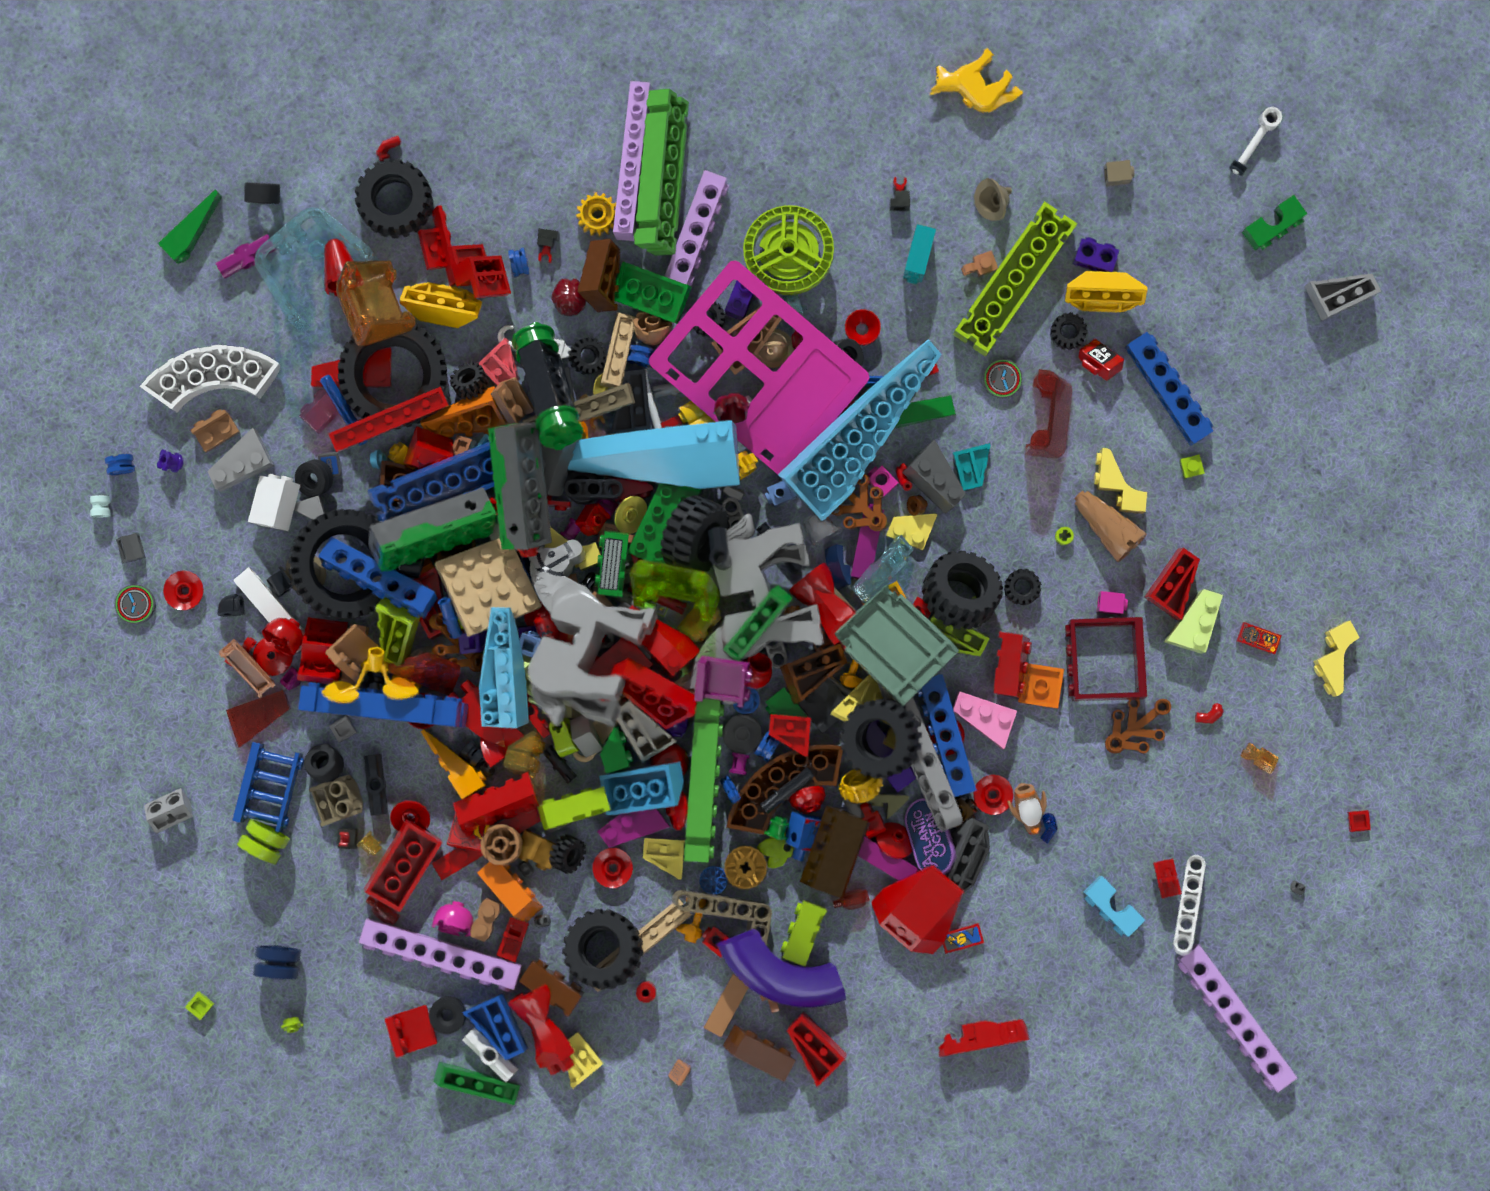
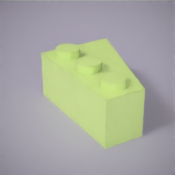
M1205 589L1200 590L1186 609L1183 619L1176 623L1164 642L1201 654L1206 653L1223 595Z

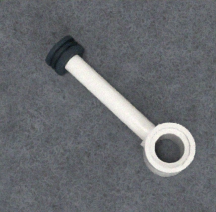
M1269 107L1259 117V130L1238 161L1234 160L1229 167L1234 174L1243 176L1247 170L1246 162L1266 132L1274 130L1280 124L1282 113L1279 109ZM1266 116H1272L1274 123H1269L1266 120Z

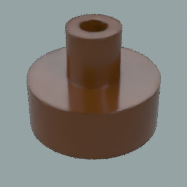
M921 495L910 496L907 500L908 512L913 516L923 514L928 506V502Z

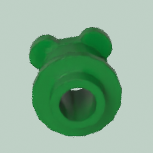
M781 816L770 818L771 825L769 831H765L764 834L778 840H787V836H784L786 828L790 825L786 822L787 819Z

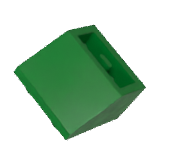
M619 728L612 730L600 754L606 774L631 767L630 762H633L631 751L626 750L624 743H627L626 735Z

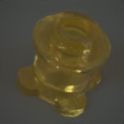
M369 831L356 846L358 848L361 847L368 853L367 856L371 854L375 856L382 849L380 846L382 841L376 840L372 836V832Z

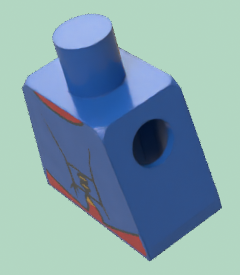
M797 812L791 813L790 825L786 835L787 840L785 841L787 844L795 847L792 854L793 859L803 861L806 851H811L822 818Z

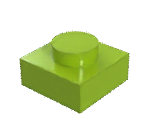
M1200 454L1179 460L1184 479L1205 474Z
M198 991L185 1008L199 1020H202L215 1003Z

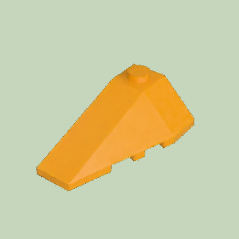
M423 729L421 731L435 755L438 754V762L446 772L449 771L450 775L447 777L461 799L473 795L486 786L484 781L487 779L481 770L477 771L476 768L469 765L466 760L459 757L457 753L428 730Z

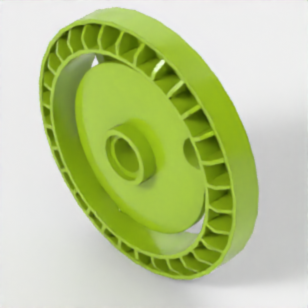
M794 205L779 206L761 214L748 229L743 246L744 260L747 269L776 294L796 295L811 290L826 277L833 263L834 242L827 224L813 211ZM792 219L794 222H786V220ZM782 220V223L774 225L764 234L759 245L764 252L754 256L755 245L760 234L771 224ZM798 221L807 223L819 234L824 247L822 258L818 256L819 247L815 235L809 228L798 223ZM791 247L794 250L791 253H785L784 249ZM761 260L762 266L759 267L757 262ZM767 270L771 275L784 280L797 279L806 275L808 272H811V274L796 281H780L772 277H769L767 274L764 273V271Z

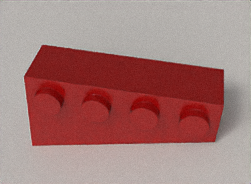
M529 773L521 774L522 779L514 781L513 778L505 781V785L500 788L490 787L481 796L476 793L454 802L453 805L461 830L473 831L477 829V826L483 824L492 825L497 820L503 818L511 819L516 814L522 812L530 813L539 807Z

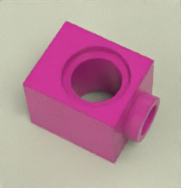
M875 466L867 474L870 478L869 484L872 487H879L883 490L882 498L899 483L883 466L879 469ZM884 476L887 483L885 485H878L876 477Z
M1105 591L1098 593V613L1121 615L1123 611L1127 610L1128 599H1125V594Z

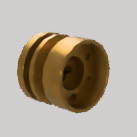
M740 846L728 854L724 871L732 885L740 889H750L763 881L766 875L767 864L764 855L758 849L752 846ZM745 862H748L749 867L752 868L751 870H747L746 873H743V869L740 868V865H744Z

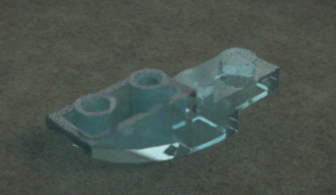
M902 535L897 536L881 557L867 568L851 589L863 603H866L908 562L907 557L914 549Z

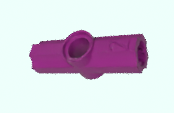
M266 234L250 244L240 245L233 251L234 253L216 262V265L222 276L226 279L242 269L251 268V265H256L259 259L277 249L269 235Z

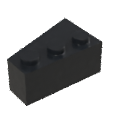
M624 371L621 385L626 383L631 385L635 403L615 410L610 433L650 430L646 371Z

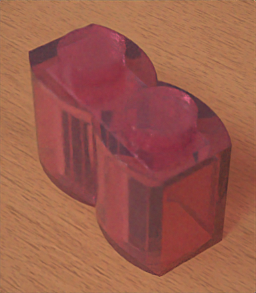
M320 389L316 392L314 401L311 404H305L301 408L299 416L318 434L339 414L325 389Z

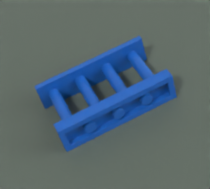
M252 742L232 821L241 823L245 819L252 818L276 824L275 831L283 832V829H286L289 824L287 813L298 770H302L304 765L303 754L295 752V756L292 758L267 752L263 748L264 744ZM266 759L291 765L289 777L261 771L258 768L260 760ZM259 778L287 785L285 795L281 797L257 791L253 788L254 781ZM255 798L282 805L279 817L251 810L248 807L250 799L253 800Z

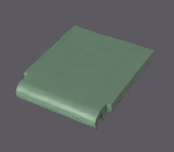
M885 584L835 632V636L846 646L844 651L896 701L904 706L959 650L902 594L898 596L895 591L891 592L888 584Z

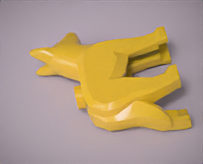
M986 48L979 59L960 67L953 73L947 72L942 66H937L936 85L931 88L932 92H930V95L940 92H959L963 96V102L968 108L973 107L982 113L992 112L1000 106L1016 100L1023 92L1017 86L1012 91L1006 92L1013 78L1008 70L1003 72V78L1000 81L985 86L980 72L992 61L991 58L993 57V53Z

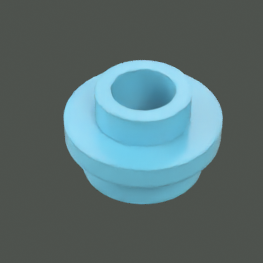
M375 450L370 454V463L373 468L380 470L381 461H387L386 455L381 450Z

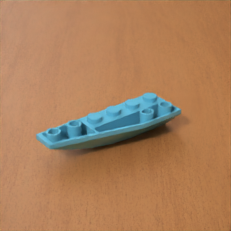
M492 607L490 611L479 683L481 723L485 727L519 728L529 723L524 661L516 623L510 607Z

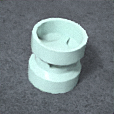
M90 496V503L92 504L90 517H111V510L109 509L110 496Z

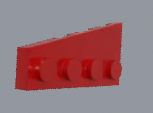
M391 347L376 351L367 360L363 371L365 387L391 388ZM340 360L312 366L311 387H323L320 380L326 375H330L337 387H340L338 380V362L340 363Z

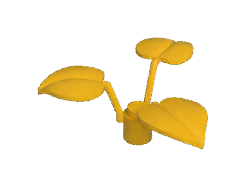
M373 647L368 650V658L360 665L363 670L354 687L348 682L337 681L329 684L322 690V694L333 702H353L359 698V693L356 690L359 689L366 671L383 673L386 683L383 686V693L387 697L406 699L418 694V689L408 680L394 678L390 681L388 679L387 672L392 670L394 665L384 661V650L380 647Z

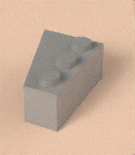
M1373 274L1310 281L1304 286L1322 321L1358 305L1381 292Z
M252 428L207 472L215 489L222 492L273 467L274 463L259 432Z

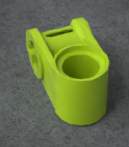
M563 718L558 726L550 722L549 730L556 752L561 758L580 751L572 740L569 718Z

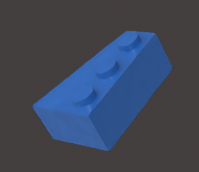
M504 993L463 1012L466 1018L468 1017L477 1030L482 1032L489 1040L488 1042L505 1060L517 1056L528 1049Z

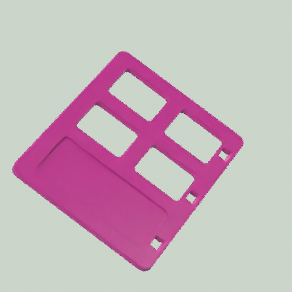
M731 261L727 264L649 358V364L653 369L715 422L719 421L714 414L715 401L709 396V391L735 361L742 363L762 380L764 387L750 402L747 419L743 422L735 423L737 440L776 474H779L833 423L869 381V374L863 367L738 261ZM733 280L739 281L762 301V306L735 337L729 335L707 316L709 308ZM774 315L780 316L803 336V341L776 372L770 370L747 349L748 345ZM695 326L701 328L723 347L721 355L697 383H693L668 361V357ZM671 368L680 375L677 381L667 374ZM765 448L774 455L771 461L761 454Z

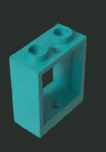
M917 224L903 274L906 282L911 284L922 283L936 232L935 228Z

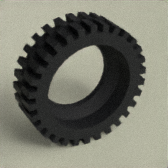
M390 318V321L379 319V322L375 324L370 322L366 328L362 326L358 329L359 332L357 334L354 333L350 337L351 340L349 343L346 342L344 351L340 354L338 380L342 395L350 409L363 419L395 406L384 404L373 398L364 385L363 371L365 364L370 356L379 349L391 346L401 347L410 351L418 359L423 370V381L418 393L414 397L441 387L444 394L446 389L447 364L441 347L435 342V338L427 333L426 329L419 328L418 324L414 322L410 324L404 319L396 321V318ZM431 414L421 417L417 420L409 422L395 429H401V427L406 426L407 428L411 427L412 424L420 423L422 419H424L425 417H429Z
M354 509L330 511L309 521L299 531L300 534L295 537L293 541L295 542L294 546L290 549L291 557L288 558V563L291 564V569H288L289 575L292 574L293 580L291 582L297 588V595H301L302 601L305 604H309L310 608L314 611H319L320 614L342 619L357 618L376 611L375 607L381 601V598L374 595L373 590L361 588L351 594H337L326 589L319 582L314 571L316 551L325 540L335 535H350L358 538L367 546L372 558L375 559L368 546L370 526L380 523L375 519V516L367 515L364 511H354ZM399 566L394 570L399 572ZM376 576L372 582H378L382 577ZM397 585L392 586L389 591L393 592L394 587H397Z

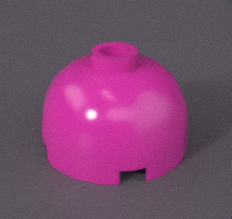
M453 901L452 904H446L436 911L432 922L433 928L439 926L438 931L455 936H460L459 932L466 933L465 937L471 936L473 916L467 908H464L463 903Z

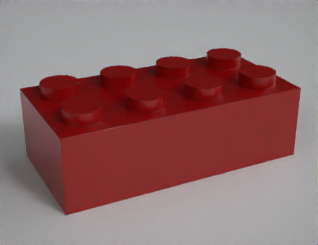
M621 638L593 663L588 675L610 677L614 665L627 657L648 669L653 664L634 643Z
M406 819L365 885V893L401 912L443 843L441 839Z

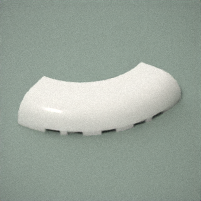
M213 345L211 347L192 349L176 358H171L166 364L152 372L140 387L178 413L192 398L214 389H238L261 399L280 370V364L262 353L244 347Z

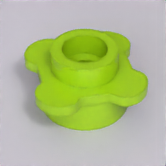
M290 1017L283 1020L281 1029H284L287 1033H294L299 1031L300 1027H303V1023H300L299 1017Z

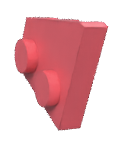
M504 338L479 362V365L482 366L485 373L497 386L500 382L516 377L518 381L520 380L507 338Z

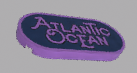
M925 798L916 800L906 811L905 825L917 866L922 870L933 865L945 875L952 869L953 862L955 863L956 859L949 829L941 831L937 827Z

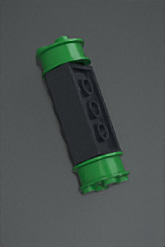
M533 322L513 334L512 346L517 350L515 354L516 359L524 368V378L530 388L529 395L534 402V412L537 416L535 426L541 432L539 440L545 447L562 450L565 446L571 445L582 438L583 426L578 422L579 413L575 407L560 354H558L559 346L554 340V330L548 325Z

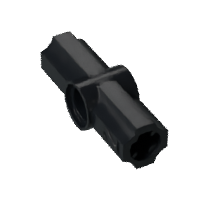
M382 754L364 756L370 816L389 814ZM375 779L381 783V787L377 791L371 786L372 781Z

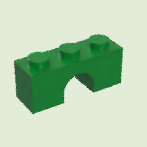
M1292 195L1274 209L1279 218L1278 225L1271 226L1260 217L1242 231L1255 251L1259 248L1262 250L1273 244L1271 242L1272 239L1275 237L1278 239L1289 233L1287 231L1288 228L1291 226L1296 228L1305 222L1303 218L1308 213L1295 195Z

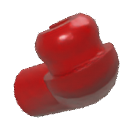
M1219 703L1213 704L1208 713L1196 712L1195 722L1210 724L1216 722L1223 716L1224 710L1222 705Z

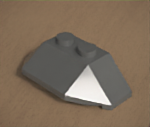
M973 818L951 832L950 835L955 848L956 859L955 863L953 862L952 869L945 874L964 893L974 886L990 849L988 825Z

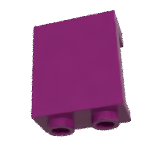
M701 656L697 663L694 701L702 702L704 698L737 702L739 703L738 707H743L750 698V689H747L748 683L751 682L752 671L749 670L750 663Z

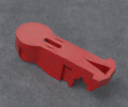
M1023 1019L1002 1023L985 1020L964 1024L961 1026L963 1037L959 1038L960 1042L952 1039L951 1034H946L944 1042L938 1047L939 1057L1030 1040L1028 1029Z

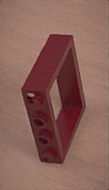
M1143 617L1070 619L1068 625H1065V636L1069 637V645H1066V656L1070 657V664L1067 665V676H1071V684L1068 685V695L1072 696V701L1145 699L1147 697ZM1132 626L1136 692L1079 694L1075 628Z

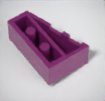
M656 808L619 814L597 832L610 848L669 828L670 825Z

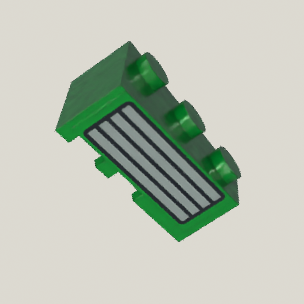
M605 531L604 535H600L599 547H603L602 555H598L597 567H601L600 575H596L595 587H598V594L622 597L629 533Z

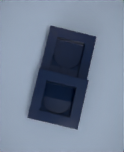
M836 544L825 549L826 564L832 573L834 587L840 590L851 585L850 565H844L843 545Z

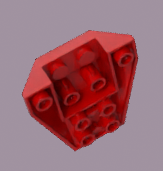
M931 865L883 888L871 901L879 925L909 951L934 954L946 941L964 891L935 866Z

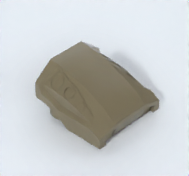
M345 775L332 782L322 783L309 788L321 819V827L362 813L363 800L356 781L350 775Z

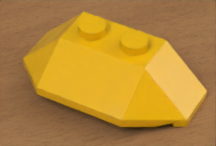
M1085 271L1067 284L1065 302L1070 303L1081 311L1124 312L1138 305H1144L1148 288L1126 272Z
M431 282L404 286L399 303L419 321L453 328H460L477 319L482 307V301L475 298L466 289Z

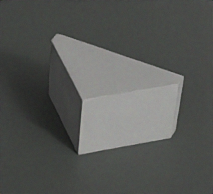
M320 496L296 502L294 508L295 511L312 520L326 513Z
M581 715L570 720L572 740L585 757L603 750L604 747L591 719Z

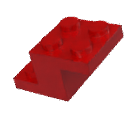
M483 244L459 245L447 248L457 287L472 285L475 298L507 296L511 294L502 255L486 256Z
M308 617L302 640L301 662L297 680L331 684L339 681L341 669L334 664L325 652L347 632L348 622Z

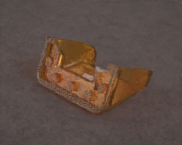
M346 261L338 278L336 292L358 346H367L409 332L415 326V317L409 311L402 313L393 291L392 284L396 280L397 274L396 270L393 269L391 261Z

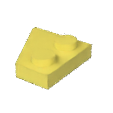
M937 514L893 517L886 536L923 551Z
M644 838L643 859L668 872L675 878L682 880L685 840Z
M579 1031L568 1039L574 1050L570 1057L575 1065L568 1070L572 1089L603 1065L601 1059Z

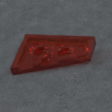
M284 690L226 710L238 748L244 746L291 709Z

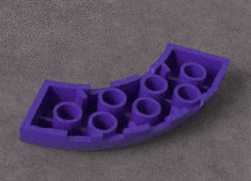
M755 929L717 943L722 957L737 978L754 992L771 1001L793 1007L809 1008L832 1005L846 1000L845 990L837 967L831 962L805 967L784 962L768 949L760 933Z

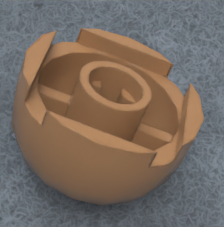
M643 311L636 314L637 318L633 319L636 337L647 345H660L673 330V322Z
M494 825L490 827L481 839L483 856L495 865L510 864L521 854L523 845L521 836L514 828L508 825Z

